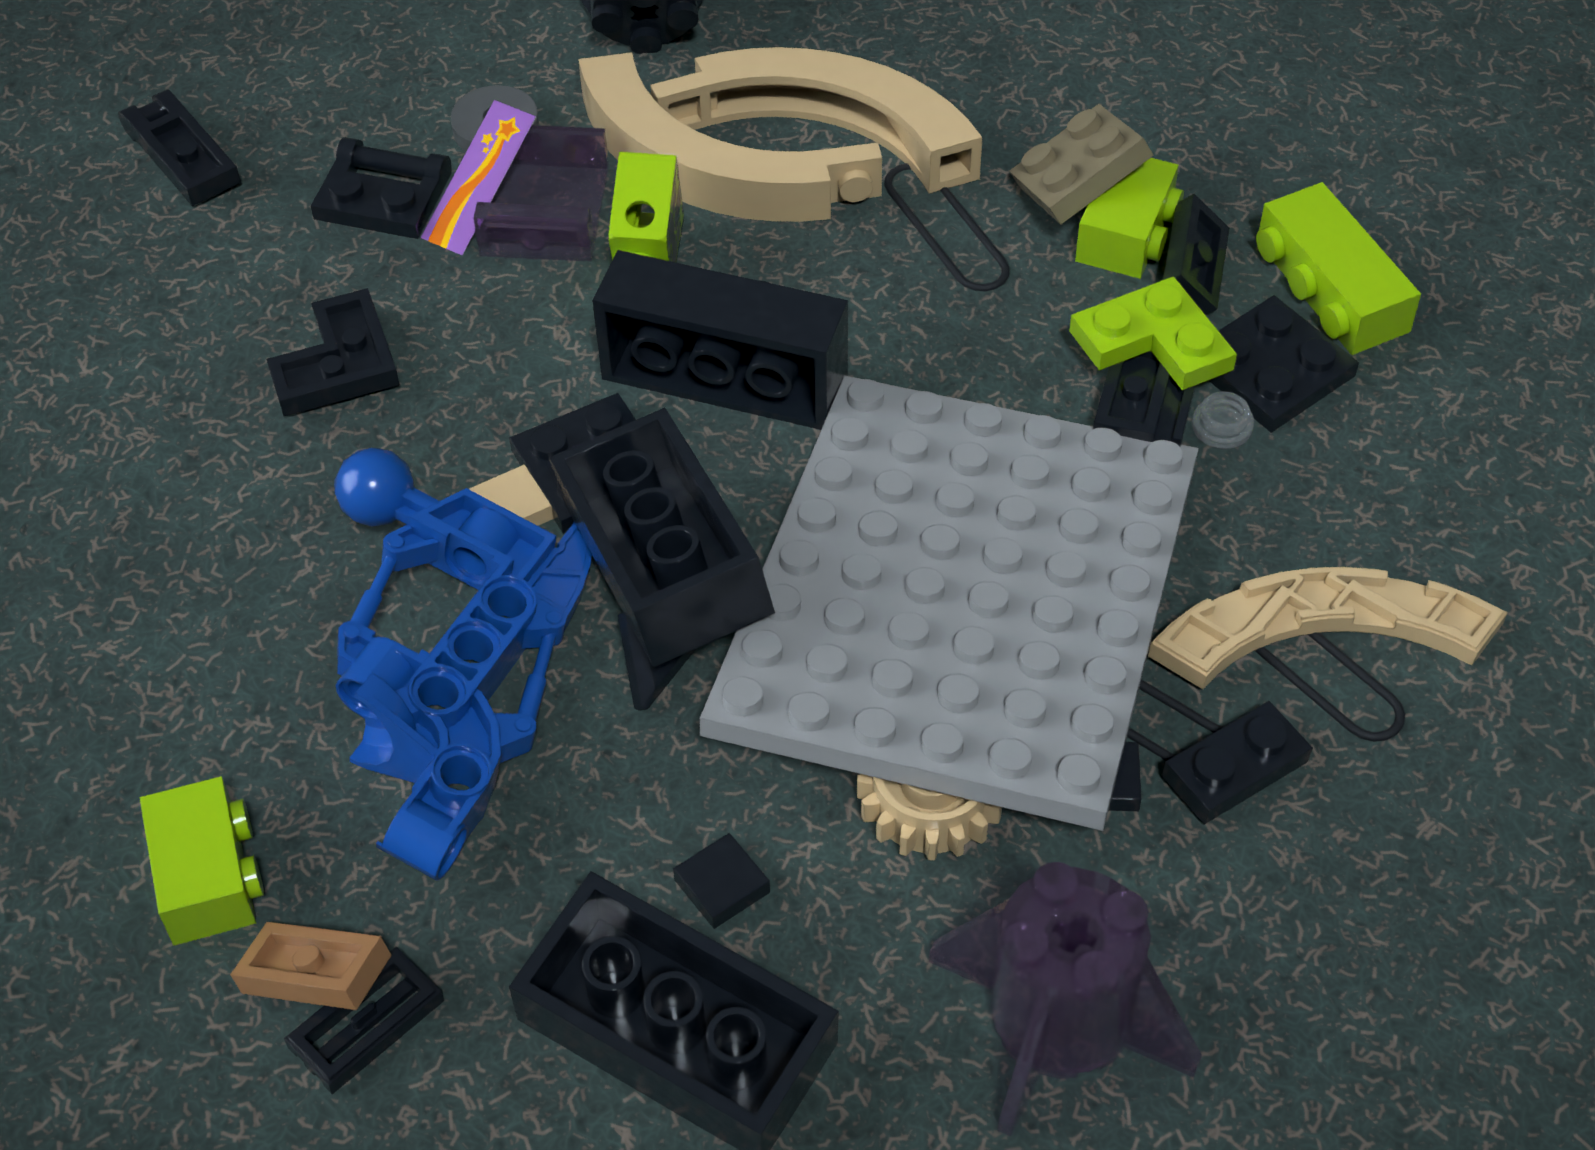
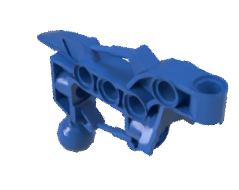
M380 448L358 450L343 461L334 480L335 495L341 510L353 521L368 526L392 524L396 520L406 525L384 537L382 565L370 589L365 590L351 620L344 622L338 629L337 674L341 675L336 683V690L342 702L349 709L365 718L366 725L363 740L350 756V762L367 770L415 783L412 787L411 795L391 822L383 843L377 841L376 847L432 879L439 881L449 871L465 841L479 821L482 820L496 787L499 764L527 753L532 749L536 733V718L547 683L545 674L553 646L559 645L562 642L565 629L581 600L589 575L592 554L575 522L558 542L557 548H555L556 535L479 494L465 488L438 501L415 488L414 479L408 464L397 454ZM429 563L472 586L478 592L433 650L428 653L422 649L418 654L389 638L375 637L376 632L368 627L382 601L381 594L392 571H400ZM526 648H539L533 672L527 677L517 714L494 713L488 700L503 682ZM464 660H474L479 663H469ZM438 705L446 709L435 710L427 706ZM462 784L468 786L470 789L456 790L450 788L448 785Z

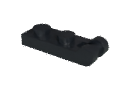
M169 89L153 95V102L141 108L132 105L118 112L125 132L133 141H137L191 206L241 183L237 166Z

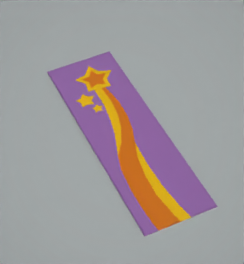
M493 101L421 236L422 239L460 255L464 254L536 116L499 101Z

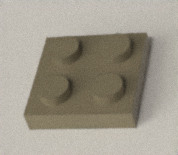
M1098 104L1092 109L1076 114L1068 122L1067 128L1047 143L1036 145L1027 151L1021 162L1009 172L1020 188L1061 225L1154 155L1142 136Z

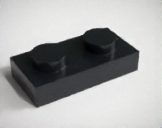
M1192 194L1179 201L1175 208L1163 280L1174 276L1202 312L1207 315L1218 309L1230 228L1200 198Z
M1268 701L1167 760L1162 777L1205 825L1306 764L1313 747L1280 711Z

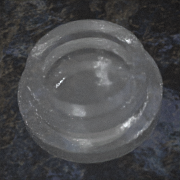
M1216 392L1207 396L1196 407L1192 419V428L1195 435L1203 443L1220 449H1231L1244 444L1252 435L1254 418L1247 402L1239 395L1231 392Z

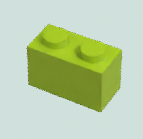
M1150 158L1089 203L1079 223L1075 262L1141 279L1149 259L1154 261L1160 260L1168 234V228L1163 227L1165 221L1173 223L1175 208L1178 202L1183 200L1184 190L1175 188L1179 164Z
M222 776L139 797L158 914L173 946L256 924L252 899L264 896V890L255 856L244 858L241 841L253 838L244 799L231 801Z

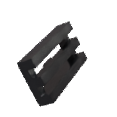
M397 947L390 951V959L362 1003L398 973L405 979L376 1003H369L351 1018V1023L319 1050H316L312 1044L353 1010L323 1006L284 1038L288 1049L304 1062L305 1067L322 1081L324 1087L332 1095L444 1002L442 991ZM418 991V993H416L412 998H410L406 1003H404L400 1008H398L394 1013H392L388 1018H386L370 1033L363 1037L359 1042H357L353 1047H351L335 1062H333L331 1065L329 1064L342 1052H344L348 1047H350L354 1042H356L360 1037H362L371 1028H373L377 1023H379L383 1018H385L389 1013H391L395 1008H397L401 1003H403L407 998H409L413 993Z

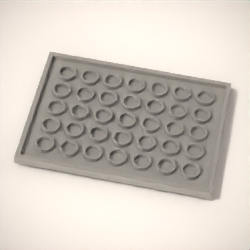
M844 375L762 569L775 613L736 631L700 716V736L1103 831L1199 448L1181 445L1180 447L1176 443L1167 440L1148 442L1123 437L1109 428L1093 429V426L1059 420L1050 416L1035 415L996 407L987 403H976L937 395L928 391H918L879 383L870 379H859Z

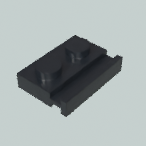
M1152 351L1112 365L1108 369L1093 429L1109 428L1123 437L1148 442L1167 440L1181 447L1196 385L1181 390Z

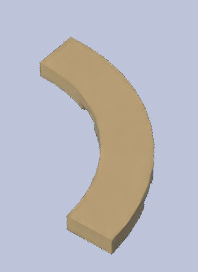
M1353 567L1307 568L1278 572L1241 583L1240 589L1220 596L1213 601L1207 598L1194 605L1171 622L1151 642L1148 657L1199 688L1204 689L1220 672L1233 662L1256 649L1276 641L1315 632L1350 631L1375 633L1405 639L1447 653L1465 663L1473 665L1503 625L1508 612L1476 596L1428 580L1425 586L1411 581L1389 578L1388 571Z

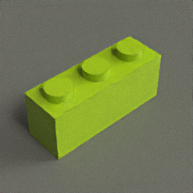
M1323 182L1264 204L1259 231L1256 235L1258 250L1265 261L1269 263L1274 262L1285 275L1294 296L1299 300H1306L1320 317L1324 331L1329 337L1333 339L1338 338L1348 352L1354 355L1411 332L1421 293Z

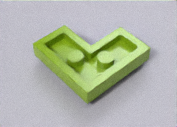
M1174 276L1072 314L1070 319L1069 332L1098 370L1152 351L1181 390H1185L1231 372L1235 367L1237 353Z

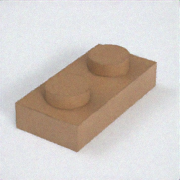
M266 922L230 975L242 994L357 1010L390 959L391 953L381 936Z

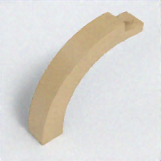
M773 47L726 51L695 58V73L650 85L653 99L666 112L694 130L727 121L756 117H791L815 120L854 131L876 143L878 142V144L891 151L904 163L909 164L911 170L916 174L929 194L940 191L944 187L951 188L980 179L982 136L969 119L951 102L930 87L890 67L863 58L807 48Z
M632 52L578 59L583 101L588 118L602 143L617 160L619 152L677 155L682 202L715 213L745 219L803 222L831 219V203L842 201L859 202L866 198L882 196V155L878 142L801 152L760 150L730 144L702 134L681 123L666 112L644 87L637 73Z

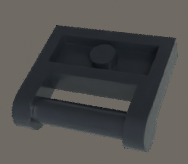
M343 137L337 147L336 160L311 204L313 219L418 239L451 176V159L449 156L431 153L426 158L366 147L363 141L359 139ZM359 168L422 180L420 184L356 172Z

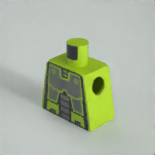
M619 152L609 225V245L612 260L617 250L676 263L685 220L677 155ZM642 204L649 205L655 213L641 212Z

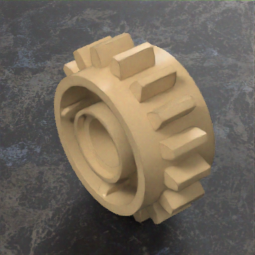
M857 775V798L862 799L861 817L863 822L877 821L876 839L881 843L889 839L900 845V854L907 856L912 850L925 853L928 860H935L938 853L952 851L957 857L961 856L964 853V844L970 840L981 844L987 840L988 823L999 824L1001 819L1002 807L929 791L868 775Z

